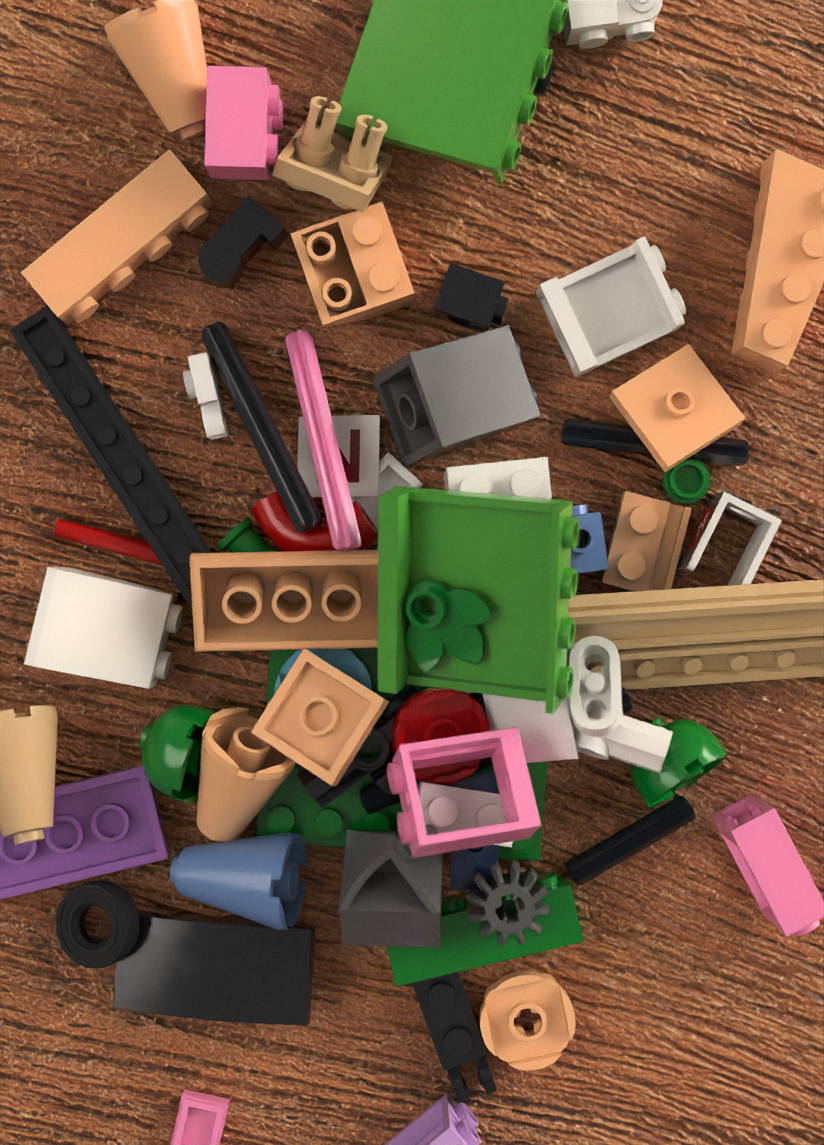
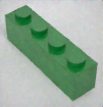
M555 872L538 875L534 885H546L549 894L540 901L549 905L550 914L544 917L534 916L540 922L542 931L537 934L526 927L523 930L526 943L523 945L518 944L513 933L509 934L508 942L505 946H499L496 938L497 930L491 936L485 939L482 938L479 934L482 922H470L468 917V911L476 905L471 904L467 899L465 900L462 894L442 898L440 948L386 946L396 987L584 942L568 879L566 876L557 877ZM511 894L501 897L505 912L515 909Z

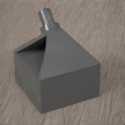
M425 825L427 836L438 834L432 825ZM347 830L339 905L342 945L440 948L443 853L412 858L409 843L402 844L399 831Z

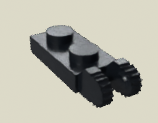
M460 972L412 983L443 1071L447 1070L458 1103L469 1101V1089L465 1079L462 1078L458 1065L474 1059L482 1088L486 1090L487 1094L497 1091L495 1080L486 1055H488L487 1047Z

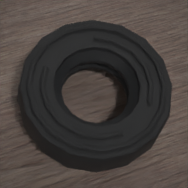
M89 881L71 889L60 902L55 918L56 935L62 950L73 962L85 968H105L123 960L136 945L140 931L139 913L132 897L121 886L110 881ZM92 906L102 908L108 914L111 921L110 935L104 942H97L91 939L85 929V914Z

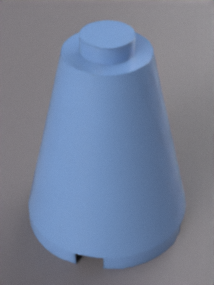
M285 832L235 839L228 842L186 846L182 849L180 855H175L172 860L170 880L172 884H176V889L180 895L276 930H288V927H294L297 923L305 896L306 882H299V866L307 867L305 839L302 834Z

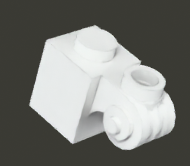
M563 0V2L568 3L567 17L563 27L566 46L579 44L580 48L583 49L596 48L606 44L608 39H613V36L626 34V39L629 42L647 40L655 35V20L662 8L663 0Z

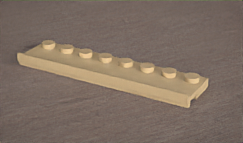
M824 580L575 595L574 599H569L568 618H574L576 624L573 646L579 640L589 636H601L610 640L619 652L621 687H624L626 690L824 676ZM567 649L566 667H569V655L571 649ZM594 661L587 666V669L592 672H598L604 667V664Z

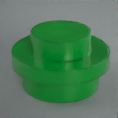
M687 458L669 471L663 472L662 486L666 495L671 500L680 504H690L699 501L705 496L710 486V474L707 467L700 460Z

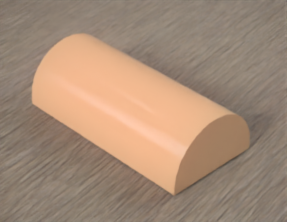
M378 550L191 553L189 561L195 652L293 650L303 648H378Z

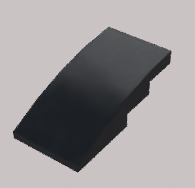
M138 911L140 931L136 945L123 960L116 963L114 1008L228 1022L307 1025L310 1023L315 927L295 924L294 927H288V930H276L244 917L231 914L218 918L184 912L164 915Z

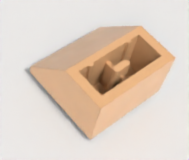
M382 201L367 206L364 212L356 210L290 233L323 327L371 319L414 304L415 293Z

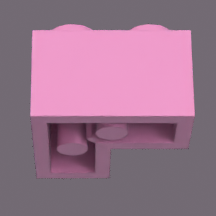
M207 66L204 166L210 178L269 180V165H275L278 157V135L274 134V131L283 130V100H280L279 85L271 84L267 67Z

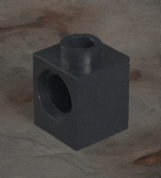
M450 263L433 316L479 333L488 331L490 323L500 326L509 298L501 296L505 282Z

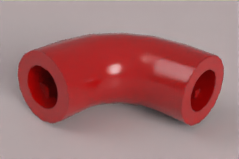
M277 491L266 496L252 509V514L264 533L282 552L336 550L333 547L327 517H321L320 526L304 534L298 533ZM355 500L352 504L362 541L361 547L357 550H367L378 543V530L364 508Z

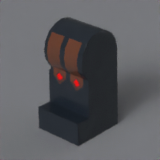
M248 195L202 247L198 258L200 270L212 285L219 288L232 287L243 276L244 265L265 243L276 251L287 239L285 228Z

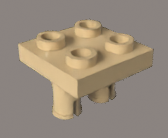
M315 96L310 101L307 121L303 123L277 157L272 176L286 181L290 187L296 190L312 191L329 198L335 205L343 209H356L364 212L388 174L393 156L379 151L383 136L387 131V125L384 121L377 119L375 127H372L370 130L373 116L364 114L359 115L356 119V127L352 139L334 133L342 107L339 103L332 100L329 109H325L328 98Z

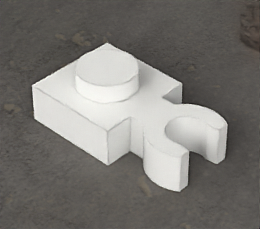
M206 352L188 356L190 370L183 371L184 383L189 399L197 398L198 404L201 407L207 438L214 440L227 437L229 432L222 409L223 403L213 361Z

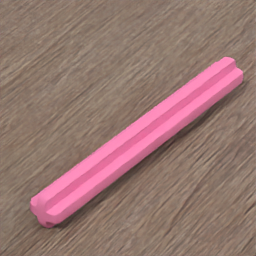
M299 330L289 333L285 342L333 547L339 551L357 550L361 547L362 541L313 337L307 330Z

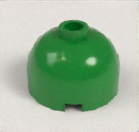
M178 705L164 712L154 723L151 722L145 727L140 738L144 774L158 791L184 804H193L198 800L202 733L210 716L217 711L197 705Z
M658 718L650 724L673 732L661 771L658 774L629 764L631 778L647 806L652 808L675 796L673 792L686 785L689 787L725 760L724 757L728 756V753L719 740L704 725L687 719H678L666 724L662 718Z

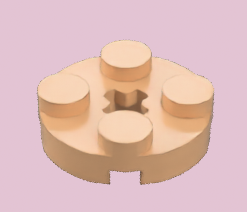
M522 970L501 977L486 989L479 1013L481 1034L488 1050L494 1056L496 1054L501 1060L508 1062L509 1066L518 1070H538L553 1064L562 1055L561 1051L567 1046L569 1039L571 1042L575 1033L576 1019L570 998L566 991L557 983L556 979L547 973ZM523 1009H530L531 1013L540 1014V1019L533 1022V1030L524 1031L522 1024H514V1018L520 1016Z

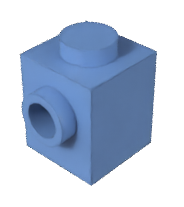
M587 504L572 506V517L579 518L580 529L577 546L575 549L571 548L570 568H576L577 574L609 569L601 512L588 513Z

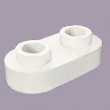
M589 636L579 640L570 651L569 667H572L574 672L573 688L570 695V711L573 722L579 731L588 736L601 737L613 732L619 726L622 719L621 664L619 652L610 640L601 636ZM594 661L604 664V667L598 672L589 671L587 666ZM596 707L603 708L606 711L605 715L599 719L589 717L588 713Z

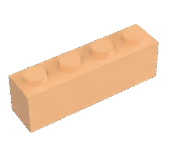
M169 149L25 268L21 274L59 319L67 325L74 320L77 323L82 322L99 307L97 301L110 290L118 292L126 287L136 275L133 271L147 259L153 262L162 257L172 246L170 240L183 229L189 232L203 223L209 215L207 209L213 204L204 189Z

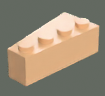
M778 149L772 152L761 168L759 180L761 185L753 217L754 228L745 269H747L743 293L740 297L731 355L772 373L789 365L824 284V169Z

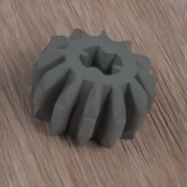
M512 860L508 865V872L502 874L498 862H493L490 864L493 878L489 879L484 874L477 873L474 876V880L482 890L467 891V901L476 905L468 911L469 920L476 923L482 922L479 934L484 939L491 936L497 930L496 938L499 946H505L508 942L509 934L513 933L518 944L523 945L526 943L523 931L526 927L537 934L542 931L540 922L534 916L544 917L550 914L549 905L540 901L549 894L545 884L534 885L538 874L533 868L526 870L519 877L520 865L518 861ZM511 894L515 909L505 912L501 897Z

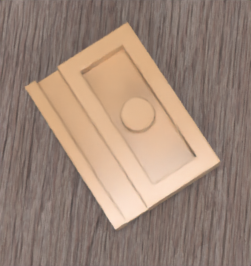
M624 491L607 551L609 569L602 570L599 583L633 592L671 589L692 508Z

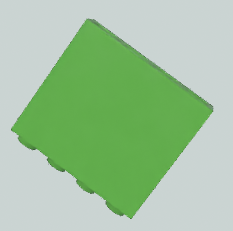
M374 0L339 102L342 109L335 127L340 135L352 139L357 117L364 114L373 116L370 130L372 127H375L377 119L384 121L387 125V131L383 136L382 142L490 172L496 183L503 184L507 170L514 171L518 163L521 142L517 141L522 125H529L532 121L537 104V96L533 95L538 78L545 79L548 74L553 54L552 49L548 48L553 33H561L564 27L568 3L563 2V0Z
M395 486L378 496V692L397 694L407 684L433 688H451L457 691L546 702L545 713L553 714L564 698L570 697L574 680L573 668L566 667L567 649H571L573 646L576 630L575 619L568 618L569 599H574L578 580L577 569L570 568L571 548L575 549L577 546L580 529L579 518L572 517L573 501ZM433 580L443 584L449 590L464 588L471 590L485 600L492 611V615L478 625L485 640L484 655L479 664L475 665L450 656L446 652H444L441 659L429 672H424L416 664L405 642V633L410 624V620L406 615L405 599L407 593L414 585L421 581ZM425 597L427 608L431 611H438L436 601L431 597Z

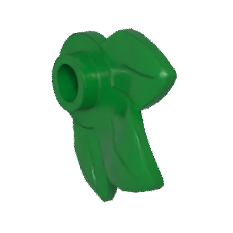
M433 580L421 581L414 585L407 593L405 599L406 615L410 620L405 633V642L416 664L424 672H429L438 663L444 652L462 661L475 665L479 664L483 659L485 640L478 625L492 615V611L485 600L471 590L465 588L449 590L443 584ZM425 597H431L436 601L438 611H431L427 608Z

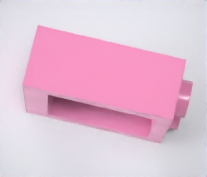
M518 727L399 745L392 760L393 763H388L387 765L390 790L392 794L399 793L403 812L397 814L399 836L402 844L409 843L412 858L529 839L541 826ZM491 757L506 823L427 836L413 769Z
M750 794L712 814L711 817L762 914L786 937L791 934L801 936L816 929L820 925L819 919L824 917V900L776 809L754 794Z

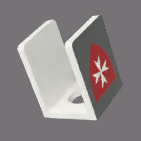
M726 492L712 494L681 555L677 569L683 572H693L725 509L757 525L727 586L751 584L782 520Z

